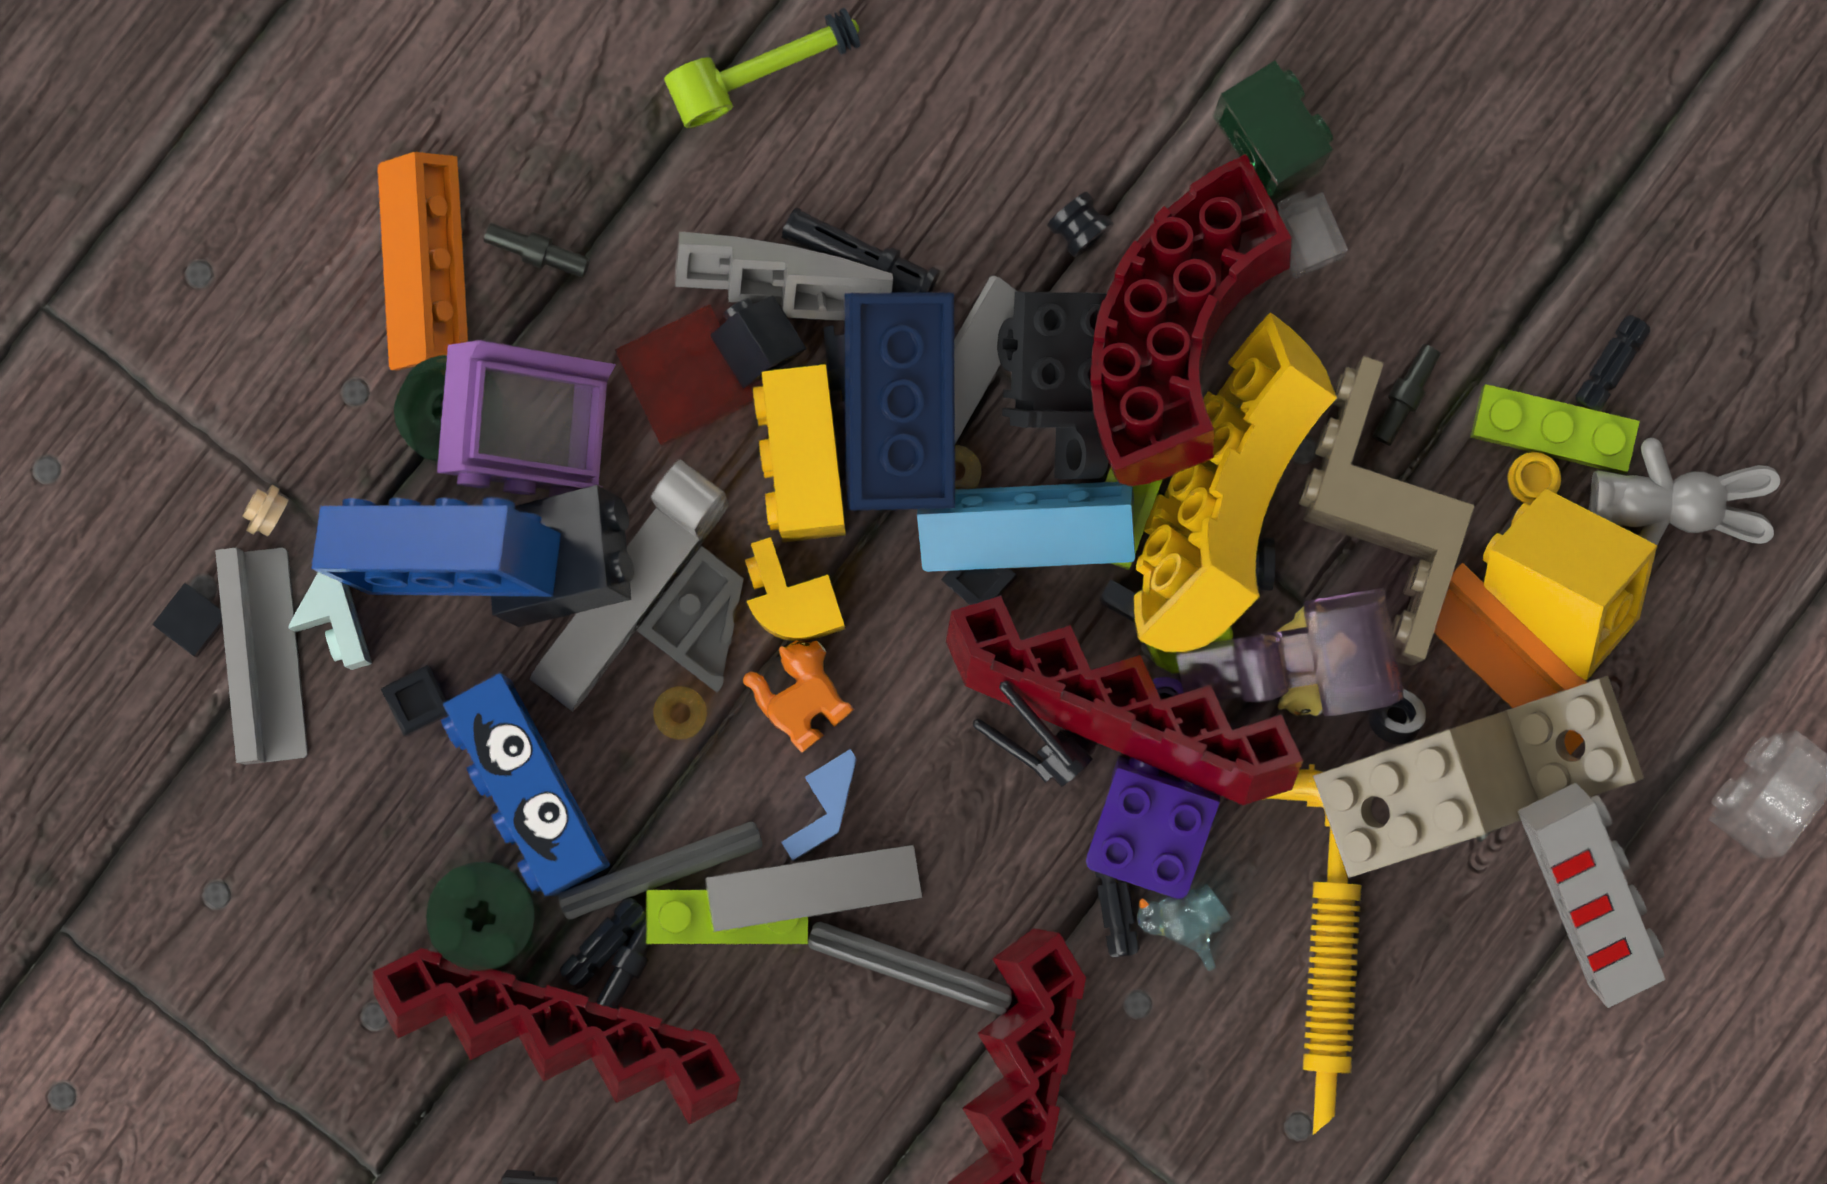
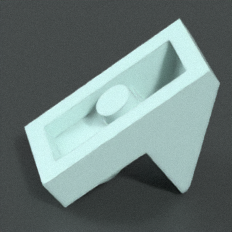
M318 572L288 628L298 632L331 622L333 629L325 631V635L334 661L342 659L344 667L351 670L372 664L349 586Z

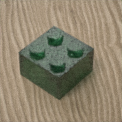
M1276 60L1221 93L1213 113V118L1238 157L1247 154L1272 201L1320 172L1333 151L1329 144L1333 141V135L1328 125L1319 114L1310 115L1301 101L1305 93L1299 80L1290 69L1283 72Z

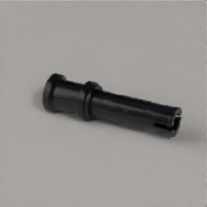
M797 207L791 212L782 231L781 238L796 243L808 250L841 257L892 273L893 284L891 293H932L940 275V270L935 267L927 270L900 257V250L894 247L891 249L886 247L883 251L801 211Z

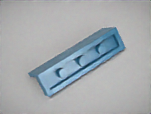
M1119 482L957 489L955 490V508L918 509L917 511L922 568L924 571L930 572L1133 562L1135 560L1133 486L1120 484Z

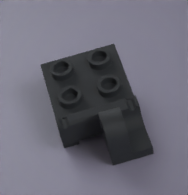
M1015 291L1014 318H1008L1002 323L997 341L999 361L1006 371L1012 372L1011 389H1003V398L1016 399L1015 408H1003L1002 416L1010 417L1011 426L1056 428L1054 478L1106 479L1109 460L1102 446L1094 416L1091 365L1097 316L1107 293Z

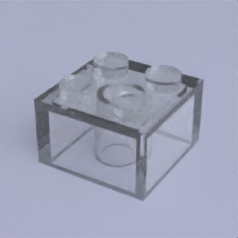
M1797 730L1773 734L1769 739L1762 736L1746 754L1743 761L1749 766L1737 781L1730 778L1719 789L1711 802L1717 808L1709 820L1758 858L1783 857L1827 800V753Z

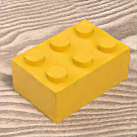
M826 364L763 371V386L753 387L758 425H768L769 439L759 440L764 478H774L775 492L765 493L770 531L779 530L783 542L844 536L846 532Z

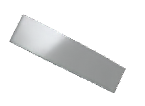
M679 232L675 287L728 289L729 302H739L750 298L752 303H757L773 295L778 304L781 305V309L787 318L845 320V293H891L892 273L841 257L785 244L735 236Z
M914 845L705 878L714 932L922 898Z

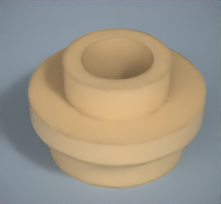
M271 485L266 493L259 489L255 491L242 517L250 521L246 529L247 532L254 535L258 531L266 536L270 535L288 503L287 498L278 494V487Z

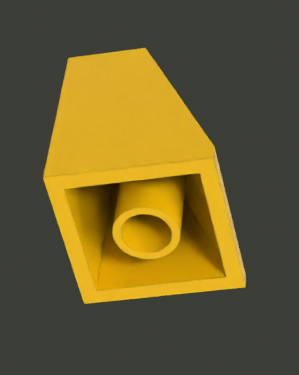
M1545 488L1531 505L1527 503L1521 505L1512 520L1511 527L1503 535L1500 533L1495 534L1488 543L1483 555V561L1488 563L1483 586L1574 673L1588 680L1640 619L1657 545Z

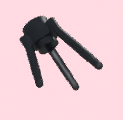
M1002 681L999 684V688L1045 742L1037 751L1043 760L1041 761L981 719L973 721L975 729L1032 768L1045 783L1053 777L1063 787L1093 760L1084 749L1089 743L1083 736L1064 728L1066 736L1061 731L1054 735L1007 681Z

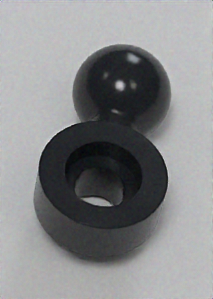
M1368 658L1353 661L1345 670L1343 677L1344 686L1352 697L1363 701L1369 700L1373 704L1369 711L1368 719L1374 733L1382 740L1392 744H1406L1414 740L1426 719V710L1421 700L1415 694L1405 689H1387L1385 687V672L1376 661Z

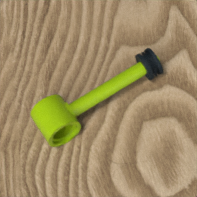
M842 8L839 10V16L834 12L835 18L831 14L825 16L827 27L722 72L718 71L710 57L691 61L671 71L665 76L664 81L685 128H695L707 124L728 113L733 108L728 92L834 46H836L841 55L846 53V47L850 51L851 45L855 49L861 47L858 36L859 27L856 20L851 19L847 10Z

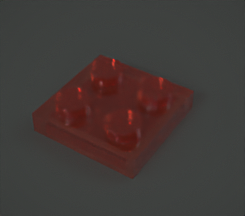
M710 304L615 349L661 446L754 403V394L750 386L742 388L710 336L720 327Z

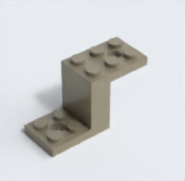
M1363 356L1354 368L1346 367L1344 374L1339 376L1334 390L1337 399L1331 404L1339 407L1336 419L1330 417L1327 425L1324 424L1314 454L1322 456L1323 459L1320 468H1313L1311 475H1307L1298 504L1307 507L1303 517L1304 521L1420 559L1417 565H1412L1405 583L1403 594L1411 597L1407 611L1403 610L1401 615H1396L1387 640V645L1395 647L1391 660L1413 666L1426 658L1475 505L1351 465L1384 364L1383 362Z
M1606 676L1314 775L1313 778L1347 876L1350 878L1466 841L1521 820L1517 812L1518 810L1573 783H1576L1590 797L1644 779L1609 677ZM1569 730L1578 732L1584 739L1585 752L1580 759L1571 756L1566 750L1564 740ZM1375 796L1382 798L1389 806L1390 818L1387 824L1378 822L1371 812V803Z

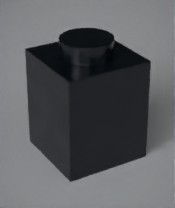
M773 295L755 304L752 303L750 298L743 299L734 304L722 314L726 322L710 335L743 389L761 381L763 371L781 370L807 349Z

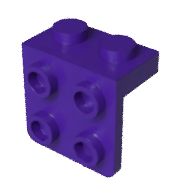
M1118 756L1112 774L1111 786L1086 857L1087 866L1095 872L1176 899L1184 898L1192 884L1220 803V795L1132 757L1128 759Z

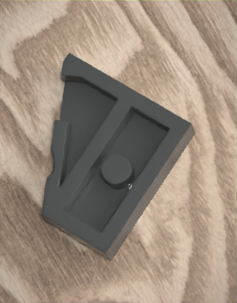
M699 546L635 630L718 693L723 685V673L728 648L731 645L735 625L734 618L744 578L704 547Z

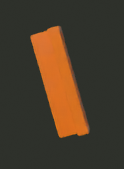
M412 152L378 164L390 370H402L418 365L446 366L448 345L468 342L457 156Z
M1463 562L1454 568L1434 634L1511 708L1587 683L1583 678L1574 673L1483 586L1484 582ZM1569 730L1566 733L1564 743L1570 755L1584 741L1578 732Z

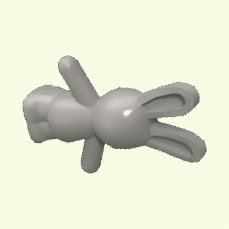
M1647 438L1641 445V452L1649 477L1626 476L1599 470L1593 472L1589 511L1619 526H1643L1638 536L1658 545L1669 523L1688 533H1700L1716 529L1741 540L1758 544L1767 543L1774 536L1772 524L1762 514L1726 506V502L1729 500L1765 496L1776 490L1780 484V477L1777 471L1769 466L1757 465L1719 477L1705 472H1689L1680 475L1673 481L1661 442L1655 438Z

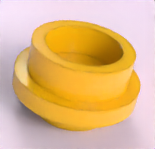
M1530 452L1521 455L1511 464L1507 474V484L1510 492L1518 501L1531 505L1545 488L1554 493L1558 492L1561 484V473L1558 465L1552 458L1543 453Z

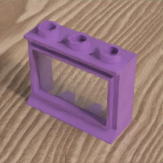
M481 340L448 345L437 473L458 476L457 485L464 487L489 488L490 481L504 483L503 492L521 495H535L536 488L549 490V497L599 485L607 380L616 364Z

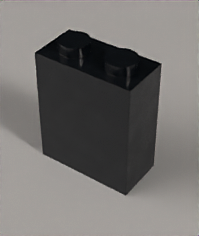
M594 485L515 506V510L519 512L531 513L542 517V524L561 533L553 596H491L493 616L514 626L522 627L632 600L630 581L634 576V567L631 557L627 552L625 530L629 526V515L622 498L599 485Z

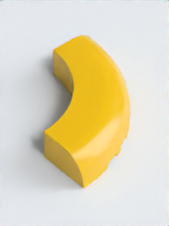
M1271 312L1248 336L1228 362L1235 369L1218 394L1214 395L1207 392L1203 398L1207 414L1214 428V458L1174 474L1165 496L1162 494L1156 496L1151 513L1145 524L1144 531L1150 536L1144 545L1143 554L1138 557L1136 570L1144 576L1143 589L1134 595L1135 622L1139 640L1165 652H1188L1207 646L1222 635L1258 599L1259 592L1255 571L1256 552L1268 505L1284 470L1297 448L1322 414L1337 399L1327 371L1318 356L1293 329Z

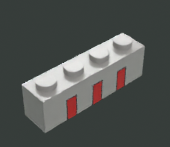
M1573 783L1518 810L1517 812L1584 976L1593 992L1609 1008L1666 980L1658 962L1659 959L1665 956L1664 951L1655 933L1650 928L1645 929L1640 916L1646 914L1647 909L1636 887L1633 884L1628 886L1623 872L1629 869V863L1620 845L1615 840L1610 841L1605 827L1610 826L1612 822L1602 800L1597 795L1590 798L1576 783Z

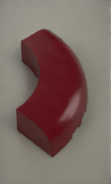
M1247 154L1215 168L1192 183L1190 190L1169 208L1165 206L1161 208L1154 216L1153 224L1142 234L1138 241H1133L1122 257L1114 273L1115 278L1107 292L1106 298L1102 301L1094 332L1091 389L1094 416L1102 446L1114 475L1120 484L1128 486L1146 485L1214 458V428L1205 408L1200 385L1202 365L1208 347L1224 319L1244 297L1270 278L1290 269L1292 237Z

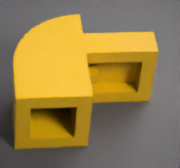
M769 537L751 543L754 557L745 559L754 590L765 587L767 594L747 600L753 616L765 630L776 637L788 641H809L845 630L828 575L787 588L772 538Z

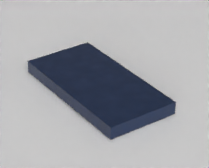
M845 293L846 510L955 508L954 293Z

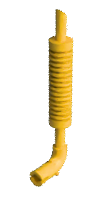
M1309 764V769L1299 770L1292 790L1265 799L1307 801V807H1323L1313 778L1314 775L1323 772L1314 770L1315 764ZM1325 812V827H1330V824H1329V821H1328V818H1327V815H1326V812ZM1331 827L1329 833L1327 882H1313L1312 898H1318V903H1312V909H1317V914H1311V919L1316 920V925H1311V930H1316V936L1310 935V941H1315V946H1310L1309 951L1315 952V956L1309 957V962L1314 963V968H1308V973L1314 974L1313 978H1308V984H1313V989H1307V994L1312 995V1000H1307L1306 1005L1312 1006L1311 1011L1306 1010V1016H1311V1021H1305V1027H1310V1032H1305V1038H1310V1043H1304V1048L1309 1049V1054L1304 1053L1303 1070L1316 1071L1313 1135L1335 1116L1338 1073H1351L1352 1057L1347 1056V1051L1352 1052L1353 1046L1347 1045V1042L1353 1041V1035H1348V1030H1354V1024H1349V1019H1354V1014L1349 1013V1008H1355V1003H1350V997L1355 998L1356 992H1350L1351 987H1356V981H1351V976H1357V971L1352 970V965H1357V960H1352V954L1358 955V949H1353V944H1358L1359 941L1358 938H1353V934L1359 933V928L1354 927V922H1360V917L1354 916L1355 912H1360V906H1355V901H1361L1362 885L1348 884V876Z

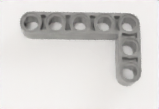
M681 459L670 468L654 490L651 499L656 509L627 546V552L631 557L634 567V576L630 581L632 600L576 613L530 677L533 683L572 712L587 697L636 632L637 626L703 543L728 508L729 502L724 491Z

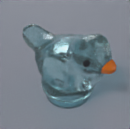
M1207 883L1197 891L1194 888L1191 889L1187 896L1181 899L1166 896L1159 902L1147 901L1144 898L1139 900L1140 909L1137 914V921L1144 932L1151 935L1165 936L1197 952L1208 971L1216 968L1210 949L1212 932L1216 933L1223 930L1222 925L1232 917Z

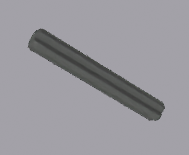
M747 822L565 890L559 894V902L566 918L574 919L623 899L646 892V890L654 889L758 850L763 846V841L757 825L754 822Z
M816 922L813 925L808 940V946L818 952L999 1015H1003L1008 1011L1013 997V990L1010 987L823 922Z

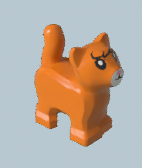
M796 640L787 647L781 646L779 648L783 668L791 677L796 679L795 684L775 695L771 692L766 679L753 671L744 675L743 683L752 689L756 703L764 715L769 718L770 722L777 729L786 733L793 745L803 753L824 736L818 729L811 728V720L814 717L822 714L835 727L855 709L850 703L844 702L841 699L833 682L825 674L824 659L826 650L818 641L804 642Z

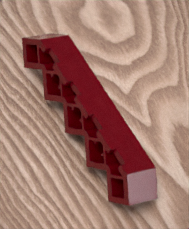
M1001 596L951 611L946 644L966 687L1013 706L999 688V684L1002 681H1007L1039 718L1242 805L1293 789L1303 759L1282 715L1232 730L1211 685L1161 700L1141 655L1091 670L1071 625L1021 640Z
M1033 928L992 958L1007 984L1013 990V994L1019 1003L977 1033L1003 1075V1078L962 1107L988 1153L947 1182V1184H1045L1041 1182L1047 1150L1052 1151L1060 1107L1056 1106L1062 1074L1067 1075L1075 1036V1031H1072L1071 1028L1077 999H1082L1086 977L1060 933Z
M423 948L373 971L374 995L398 1039L444 1016H447L470 1060L519 1037L543 1082L591 1058L616 1103L664 1080L689 1125L737 1100L741 1080L715 1034L693 1028V1031H688L662 1023L661 1018L620 1007L619 1010L590 1002L589 997L549 985L546 988L516 980L515 975L478 964H473V967L444 959L443 954Z

